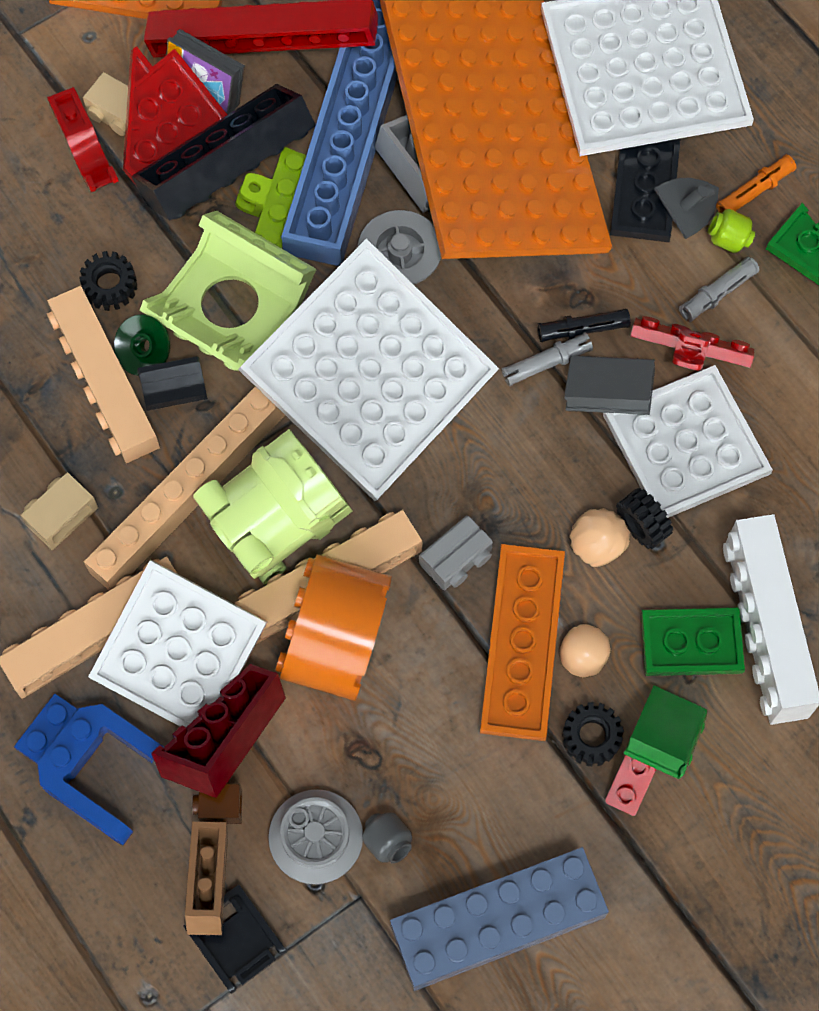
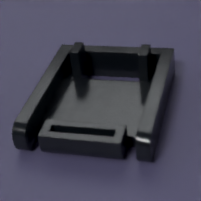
M239 884L224 896V907L231 903L237 914L223 923L222 935H190L231 994L237 991L234 983L230 981L231 978L236 976L243 986L276 961L269 951L272 947L275 946L276 951L281 956L287 953L285 947Z

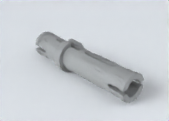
M748 256L712 284L698 289V293L693 298L679 306L682 317L686 321L692 322L704 311L715 308L723 297L759 272L757 262Z
M584 332L582 335L564 343L558 341L550 349L510 366L503 367L501 369L503 377L516 373L505 379L507 385L512 386L521 380L558 364L566 365L569 363L571 356H579L593 351L592 342L579 346V344L590 339L588 334Z

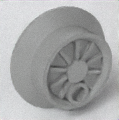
M394 210L378 215L365 226L359 237L358 246L367 239L413 285L428 278L436 270L441 260L434 225L427 218L415 212Z
M326 790L303 791L286 800L273 816L269 828L270 851L278 867L290 878L306 884L332 882L347 873L357 861L363 844L362 824L355 809L343 797Z

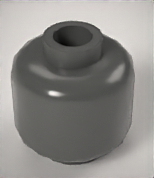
M376 813L366 821V828L362 836L363 843L381 863H397L409 854L412 848V832L395 813Z

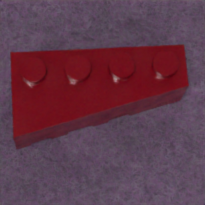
M250 664L220 691L221 696L215 702L209 705L206 703L197 711L199 716L187 727L180 726L172 734L174 738L166 746L162 747L159 745L151 752L161 778L217 798L286 699L279 675L276 672Z

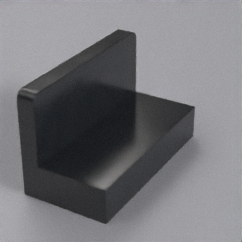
M191 357L137 369L147 411L208 399L199 357Z

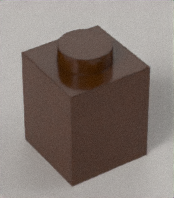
M226 784L217 798L199 792V795H193V815H198L200 822L242 824V789L240 784Z

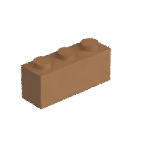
M192 822L185 907L187 935H222L228 850L227 822Z

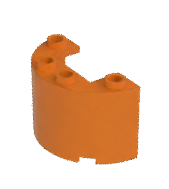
M316 554L315 559L308 558L303 575L309 578L306 589L299 588L294 606L300 608L297 621L290 619L285 639L291 640L287 653L280 652L275 671L281 672V680L355 701L361 687V678L365 675L387 600L385 596L387 591H389L392 576Z

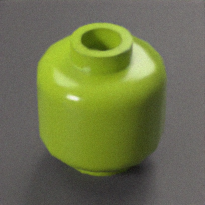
M726 209L722 213L717 212L708 229V234L711 235V242L732 253L739 252L743 247L748 248L755 237V231L752 230V220L731 209Z

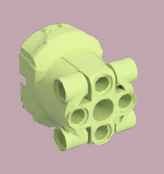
M290 429L265 447L262 445L252 455L251 465L225 485L221 486L217 480H211L201 486L193 495L195 501L210 520V524L218 537L236 555L248 573L254 579L258 577L263 584H267L269 579L275 575L282 574L286 570V565L283 563L285 558L310 539L321 540L331 532L330 530L334 525L353 512L339 491Z

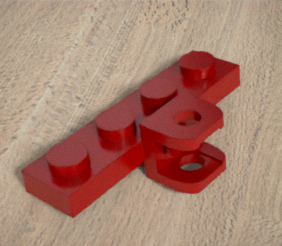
M643 316L642 319H635L630 336L675 348L672 362L675 365L698 371L703 368L705 356L751 368L754 358V349L749 348L750 344L744 341L732 340L731 343L719 340L720 337L716 334L691 331L688 327L679 324H672V327L661 325L658 319Z

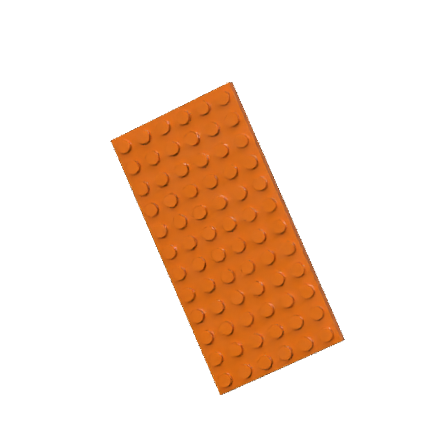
M380 0L442 259L609 253L612 249V243L587 155L579 156L541 12V3L544 0Z

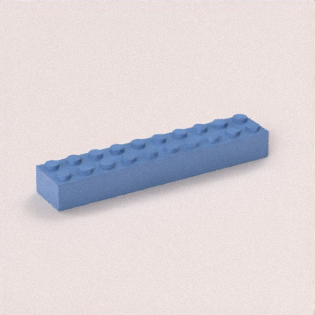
M373 0L378 14L375 46L342 47L339 49L281 236L283 250L295 257L340 266L345 257L376 152L375 144L381 125L384 124L398 77L380 0Z

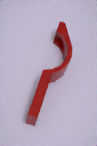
M72 87L47 97L81 176L89 190L93 192L97 188L109 183L119 182L113 166L109 165L94 127L75 88Z

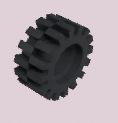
M104 251L101 258L96 253L92 255L93 262L87 259L84 262L86 268L81 267V276H79L81 287L89 303H94L95 308L100 309L101 305H103L105 311H110V305H114L115 310L120 309L119 303L122 302L126 306L129 304L128 297L133 299L135 296L134 290H137V279L130 261H127L125 256L122 255L119 258L117 252H112V256L109 257L108 252ZM114 273L120 277L119 283L113 288L102 289L97 285L98 279L105 274Z
M637 488L617 503L616 511L625 520L627 528L632 533V537L635 540L638 539L639 543L642 546L645 545L647 549H653L673 533V526L670 525L672 522L666 517L668 515L666 511L660 508L661 504L658 501L655 502L651 494L648 495L646 490Z
M588 702L587 706L584 707L581 704L577 706L575 711H571L565 721L562 731L564 748L567 747V754L570 757L574 756L579 764L586 762V766L591 767L596 763L597 766L603 765L605 761L609 762L613 759L622 744L624 729L620 725L621 719L619 716H614L615 711L612 708H609V710L605 709V704L599 703L598 706H594V702ZM587 723L599 724L605 731V740L598 746H589L582 741L580 729Z

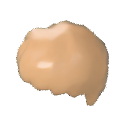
M605 508L599 510L589 509L573 525L569 536L571 539L570 546L584 563L590 564L591 567H600L618 558L628 548L630 531L626 526L625 520L614 511Z

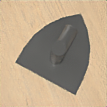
M676 178L654 188L685 239L704 228L714 215L719 187L694 178Z

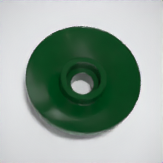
M134 315L126 319L118 328L114 339V352L124 370L139 376L137 369L140 367L166 363L170 353V338L165 326L158 319L149 315ZM147 340L149 341L148 351L144 347Z

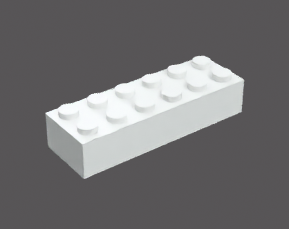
M775 515L736 520L731 532L728 533L726 543L723 544V552L726 562H731L733 573L730 574L731 586L734 592H738L740 620L745 622L748 634H745L746 648L748 653H753L755 665L752 666L753 678L756 684H760L763 694L760 697L761 711L764 716L768 715L770 725L808 719L819 706V689Z

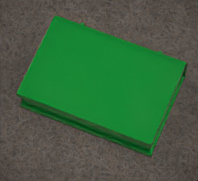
M653 685L623 754L680 779L693 759L692 754L697 741L705 728L707 709Z

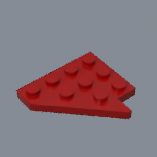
M137 46L130 53L123 171L134 184L132 175L227 115L176 49H173L154 66L151 65Z

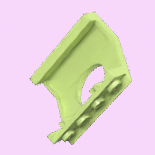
M214 211L202 215L198 226L202 227L204 232L195 252L165 291L144 299L139 311L158 319L164 326L174 331V335L178 338L189 340L199 346L198 348L201 352L219 358L229 369L239 371L238 369L302 304L316 268L219 211ZM224 280H239L251 286L259 300L254 316L247 323L234 328H224L210 322L202 311V301L206 292L214 284Z

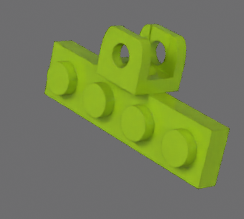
M284 147V150L279 155L272 179L255 173L246 174L235 202V206L238 209L259 218L254 233L282 248L281 236L306 158L305 154Z

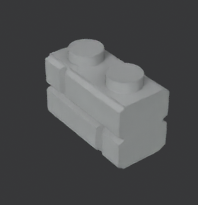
M466 515L419 555V564L442 590L445 591L451 585L456 588L468 577L466 573L474 565L478 568L483 566L491 558L492 554L490 552L492 551L493 542Z

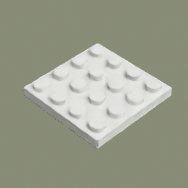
M716 365L653 390L650 415L603 413V417L641 490H646L648 495L651 494L654 497L655 502L658 501L661 504L660 508L666 511L668 514L667 518L766 477L773 470Z
M150 560L88 677L172 723L187 727L199 716L197 711L206 703L209 705L215 702L221 696L220 691L241 673L267 621Z

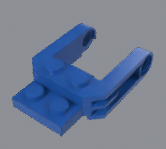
M54 694L15 744L14 748L38 765L40 786L49 795L123 846L133 831L119 819L70 786L68 782L78 775L102 743L106 733H109L151 763L154 761L151 752L161 744L103 704L77 709L57 694Z

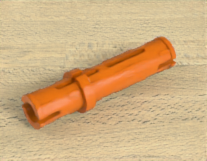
M785 154L771 166L761 168L757 176L717 202L716 208L718 212L722 213L726 209L737 211L765 190L775 188L778 185V181L797 169L793 158Z

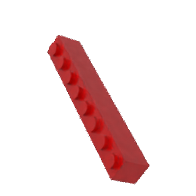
M373 0L302 1L284 4L273 3L267 5L218 6L216 8L148 12L144 42L153 58L166 56L167 39L174 37L179 29L223 54L375 46L378 14Z

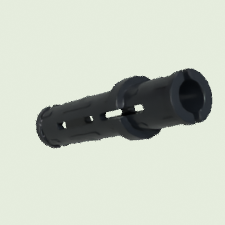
M627 308L572 318L570 315L564 316L563 320L537 323V332L540 342L561 338L570 340L575 338V336L582 335L584 332L590 334L630 328L631 319Z

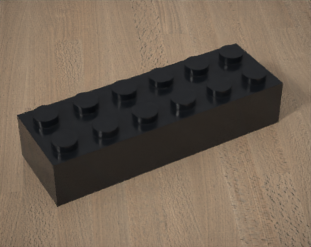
M275 84L131 177L148 207L169 221L178 219L185 215L187 209L196 203L207 201L212 193L219 188L233 184L239 175L256 169L260 162L267 157L281 153L284 150V146L290 142L304 138L308 131L314 128L316 124L302 95L279 84Z

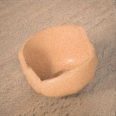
M580 624L569 630L559 648L562 666L571 674L582 678L597 675L607 663L611 652L609 638L599 628L588 624Z

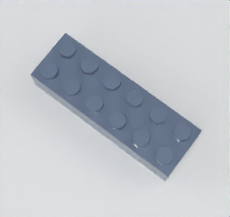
M581 847L391 919L390 927L413 990L416 991L604 919L609 911L585 851Z

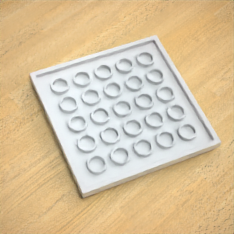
M555 0L541 3V12L579 156L752 126L754 118L718 0Z
M365 239L238 370L361 489L376 501L499 368L373 244Z

